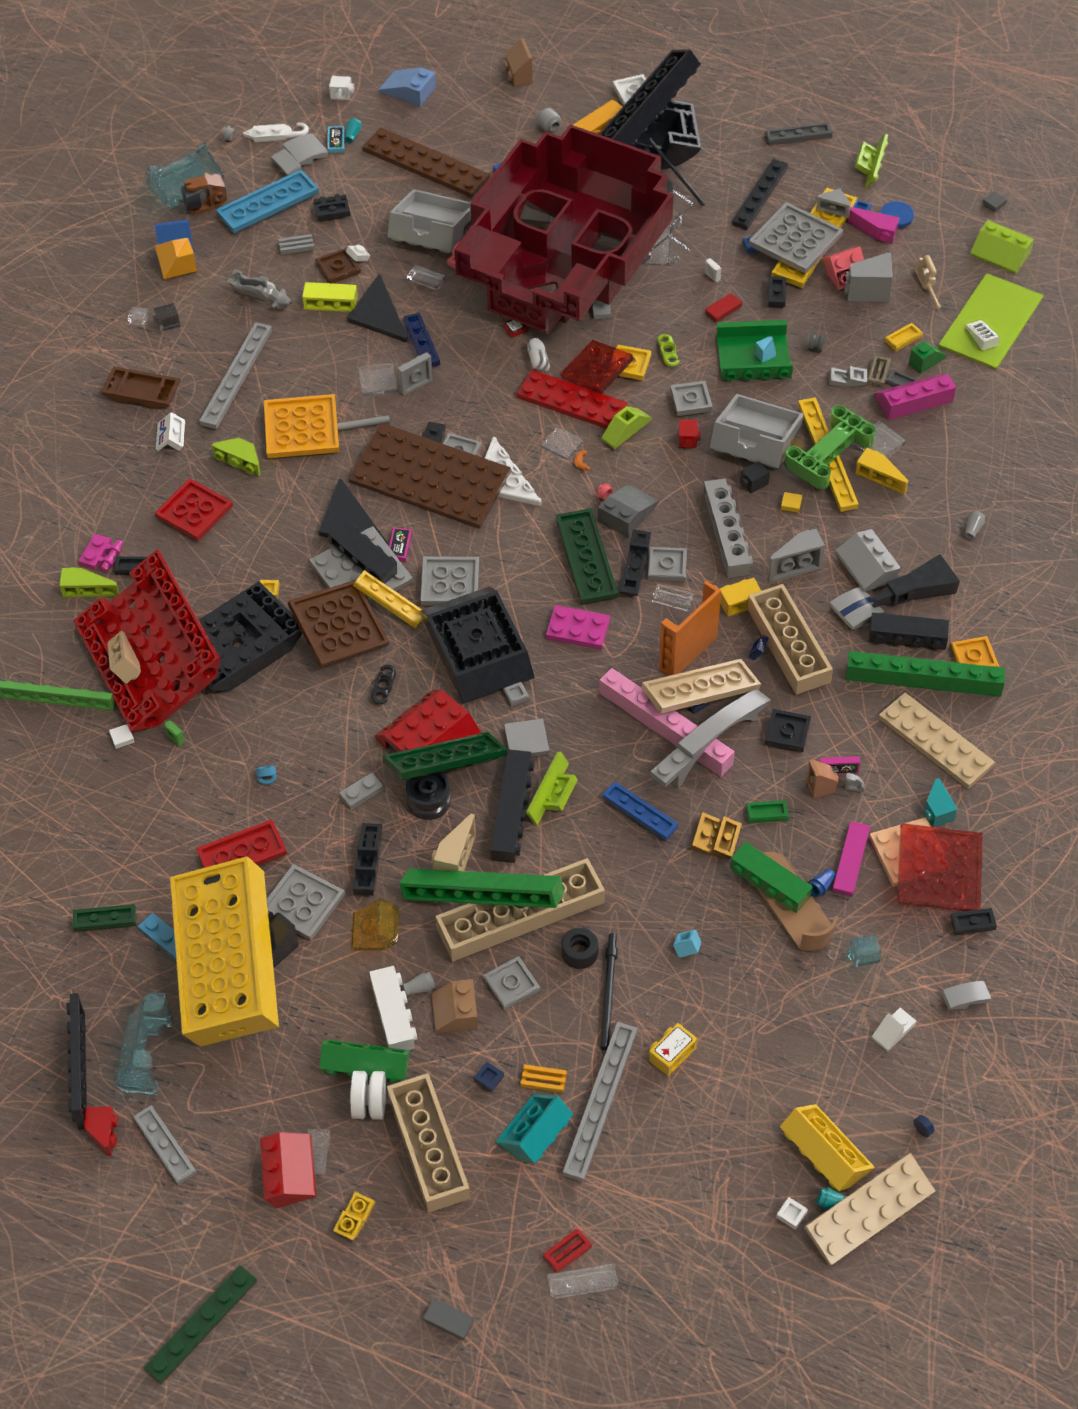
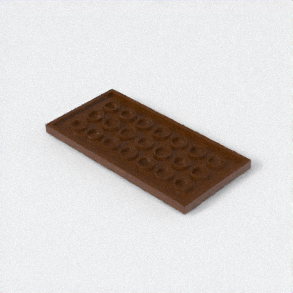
M380 423L350 475L349 482L480 529L509 477L511 467Z

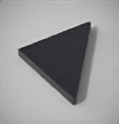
M378 274L349 314L347 320L358 326L407 342V334L383 279Z
M339 479L320 527L319 536L329 538L328 532L345 519L350 524H354L360 533L373 526L388 545L386 539L344 481Z

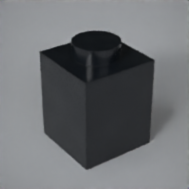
M757 461L741 470L740 483L752 494L769 484L770 472L760 461Z

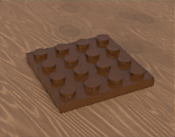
M356 580L289 600L287 604L320 668L386 647L389 644V640L364 593L353 586Z

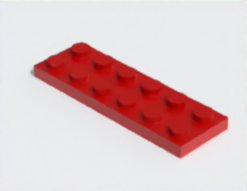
M535 370L530 371L516 393L518 399L605 429L608 428L613 417L628 406V402Z

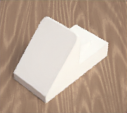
M899 1008L892 1016L890 1014L885 1016L872 1035V1039L888 1052L916 1025V1020Z

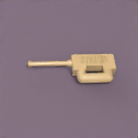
M925 255L924 258H919L914 270L923 289L929 290L936 308L940 309L941 305H939L932 290V286L936 282L935 274L937 271L930 256Z

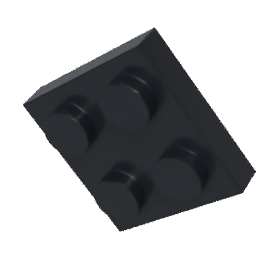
M772 709L765 745L804 752L811 716Z

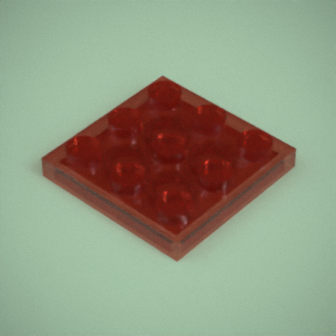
M592 339L560 375L566 381L602 394L634 358L631 353Z

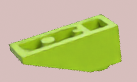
M62 568L60 589L63 597H116L119 595L117 582L83 568Z

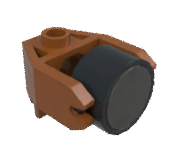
M204 172L203 176L190 178L184 182V186H181L182 199L186 210L190 214L212 211L227 201L226 187L221 176ZM205 189V199L200 198L198 190Z

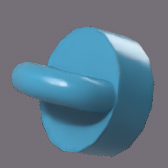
M274 765L256 768L257 779L261 784L268 785L276 781L277 775ZM272 775V778L268 780H264L262 778L264 776Z

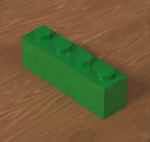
M746 841L732 856L730 869L734 874L748 880L753 887L763 890L768 897L782 903L787 910H792L797 914L811 897L813 886Z
M326 1039L321 1046L319 1069H323L329 1074L346 1072L347 1076H353L354 1071H365L369 1079L373 1071H384L389 1081L401 1082V1080H405L408 1076L410 1050Z

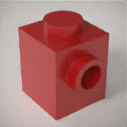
M679 420V448H697V441H701V430H697V420Z

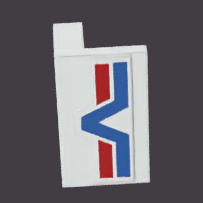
M170 412L158 422L157 451H160L167 444L178 451L183 448L184 419Z

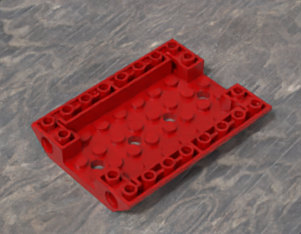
M158 549L129 572L134 582L111 602L100 597L73 620L132 732L162 724L217 678L220 664L218 653ZM135 601V606L131 608V604ZM150 628L149 634L145 636L146 630ZM121 630L126 635L140 663L141 670L139 676L135 680H130L127 684L110 670L107 642ZM165 655L164 661L160 663L161 657ZM180 683V688L175 691L176 685Z

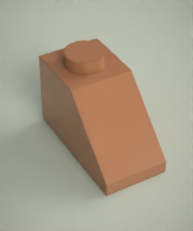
M813 759L809 760L806 784L812 797L817 798L835 793L839 783L837 773L833 772L828 764Z

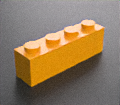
M612 99L573 125L599 134L623 106Z

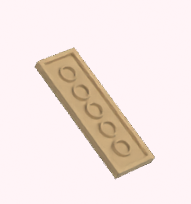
M737 659L642 683L641 688L660 714L751 692L755 689L759 690L761 683L742 659Z
M907 693L901 695L879 714L878 719L967 789L973 786L995 765V761Z
M909 1153L805 1225L804 1228L830 1266L934 1193L935 1189L911 1153Z

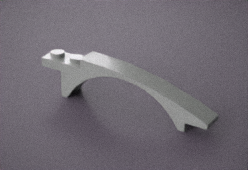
M755 689L725 706L678 743V748L651 771L650 776L664 787L672 783L675 787L679 788L701 754L720 734L740 721L751 720L754 722L758 717V713L771 703V699Z

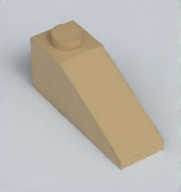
M121 630L107 642L110 670L127 684L130 680H135L141 670L140 663L126 635Z

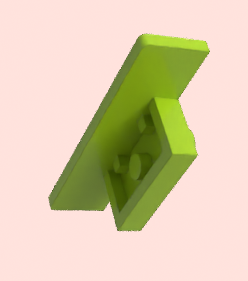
M886 133L877 142L876 148L866 142L860 145L854 167L867 175L866 188L871 183L874 184L879 176L877 172L882 166L880 162L885 155L884 150L888 145V134Z
M562 752L556 753L526 812L534 825L539 824L545 810L562 811L578 781L575 775L564 774L569 763Z

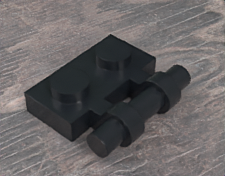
M334 194L332 197L321 196L319 199H313L318 221L351 216L346 194Z

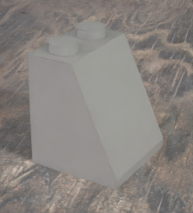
M891 253L881 254L850 264V270L846 271V282L848 284L844 285V294H847L848 301L889 302L893 279Z

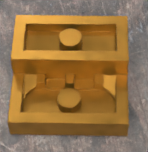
M702 812L699 816L690 849L707 855L731 859L742 824L724 816L720 820Z

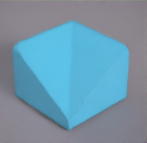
M771 336L756 342L755 355L762 363L776 357L775 346Z
M691 930L677 934L673 946L678 957H685L698 953L701 940L697 931Z

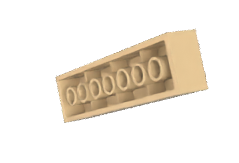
M586 858L544 874L561 877L564 895L556 908L468 903L435 916L437 931L452 962L605 903V889L589 859Z

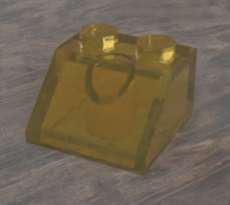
M380 898L354 912L351 949L354 951H384L397 944L399 907Z

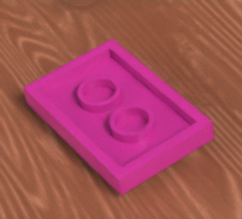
M555 605L546 633V639L602 650L610 623V615Z

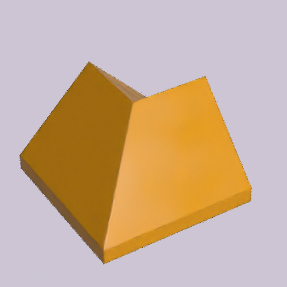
M188 238L172 240L155 246L164 279L197 271L194 252Z

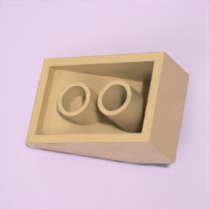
M470 814L439 843L438 849L434 850L431 861L434 862L432 870L465 871L476 838L475 814Z

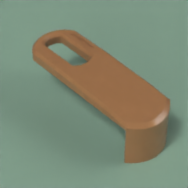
M764 852L765 855L795 874L783 855L776 852ZM756 887L799 950H820L832 941L838 916L835 915L834 921L830 925L812 897L807 900L796 914L792 910H787L782 903L768 897L763 890Z

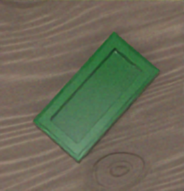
M786 800L746 803L748 824L788 821L789 819Z

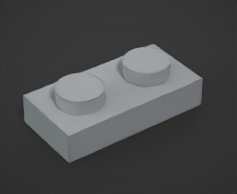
M370 773L339 792V795L349 809L352 810L383 791L384 787L376 776Z

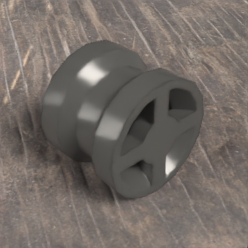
M811 332L808 349H817L822 352L825 334L816 335Z

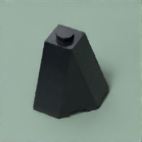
M268 911L274 969L299 944L295 925L281 913L273 914L271 911Z

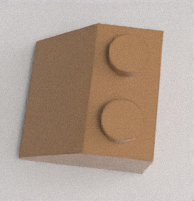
M520 38L505 54L506 61H503L504 69L508 71V79L512 81L514 87L533 83L532 56L524 38Z
M473 979L451 981L432 993L436 1033L478 1029Z

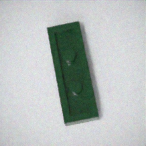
M135 904L73 910L74 932L136 926Z

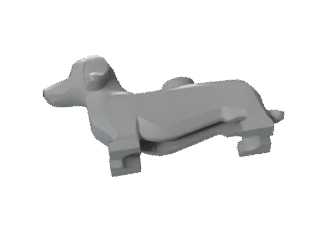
M234 269L231 274L235 278H228L226 282L240 294L272 301V308L277 310L285 309L287 305L292 303L291 299L285 294V289H281L279 292L275 284L269 282L266 276L248 278L242 275L240 270Z

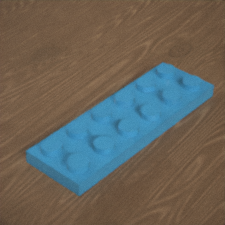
M301 169L216 209V212L233 233H236L318 194L319 188Z

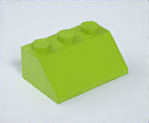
M987 220L979 231L970 255L1016 274L1031 254L1034 239Z

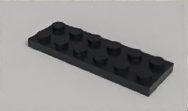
M78 993L70 994V1002L66 1003L67 1015H70V1021H67V1033L70 1034V1040L67 1041L68 1054L71 1053V1060H67L68 1073H71V1079L67 1081L68 1092L71 1093V1099H68V1110L72 1114V1121L76 1122L78 1129L81 1130L85 1129L87 1107L86 1020L80 996Z

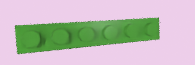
M0 681V698L113 711L115 707L112 693L105 691L96 692L87 689L78 690L68 687L61 688L50 685L43 686L31 683Z

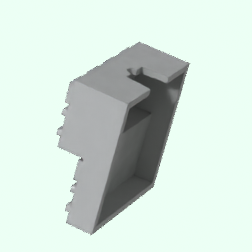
M413 189L390 211L388 237L394 241H406L411 245H422L424 248L432 250L435 248L439 249L440 252L450 253L455 245L463 239V229L471 221L470 202Z
M736 394L714 423L710 448L717 452L729 453L731 456L740 459L746 458L750 462L756 463L760 461L765 466L773 469L779 468L785 460L787 448L790 447L792 439L802 426L804 414Z

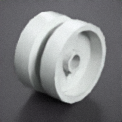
M354 1071L350 1089L352 1119H364L367 1114V1107L369 1106L371 1119L383 1120L386 1103L385 1072L373 1071L370 1076V1084L368 1085L367 1073L365 1071Z

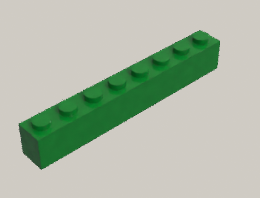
M849 651L846 680L1001 697L1005 684V668Z
M409 868L399 883L404 900L556 908L564 895L561 877L549 875Z

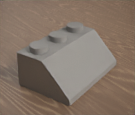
M872 529L855 533L835 550V553L863 592L886 586L888 581L897 578L901 569Z

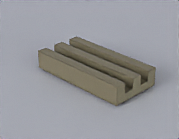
M874 355L867 378V385L874 383L873 386L877 387V384H879L881 388H884L891 365L890 358ZM878 360L880 363L875 378H872ZM887 362L882 380H880L879 377L883 363Z

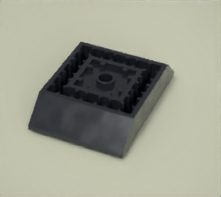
M260 581L199 619L220 657L217 678L208 686L212 690H233L292 651L302 635L293 614ZM236 643H242V644H243L241 647H234V646H233V645L236 644Z
M489 586L419 611L463 704L501 691L503 688L516 683H523L535 678L528 651L498 591ZM478 632L482 636L479 638L472 637V634Z

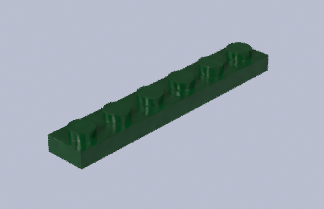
M239 1265L144 1366V1370L162 1385L257 1283V1279Z

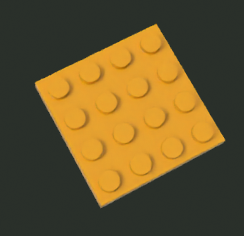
M335 394L264 400L267 458L340 452Z

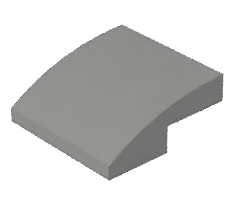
M313 134L295 137L282 145L300 165L312 164L313 159L327 158L329 153Z

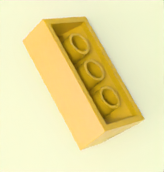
M816 1104L795 1108L780 1126L785 1132V1136L799 1147L800 1153L808 1157L813 1162L814 1168L824 1174L829 1180V1184L838 1191L851 1188L875 1168Z

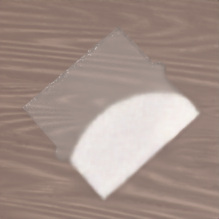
M557 426L548 435L541 448L568 461L574 452H577L584 439Z

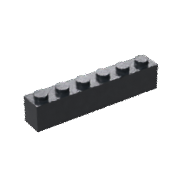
M507 750L490 849L491 861L515 863L516 856H520L521 844H519V838L523 839L524 827L521 824L522 821H526L527 810H524V806L529 804L527 788H531L532 776H530V771L534 772L535 760L531 759V752Z

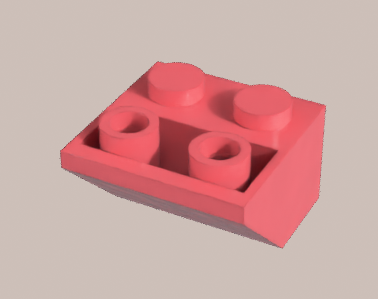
M859 246L823 257L822 260L827 276L836 288L841 290L844 289L845 284H848L846 282V271L850 270V264L862 261L864 258Z

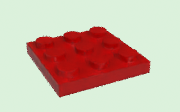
M189 478L155 512V517L192 539L199 541L233 507V503Z

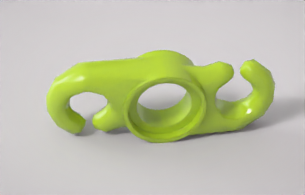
M668 334L659 335L657 341H659L660 355L664 364L669 367L677 366L680 361L676 355V345L672 337ZM661 339H667L668 341L662 342V341H660V340H661ZM669 348V349H672L673 351H672V352H665L664 349ZM670 359H675L676 361H675V362H670L669 360H670Z

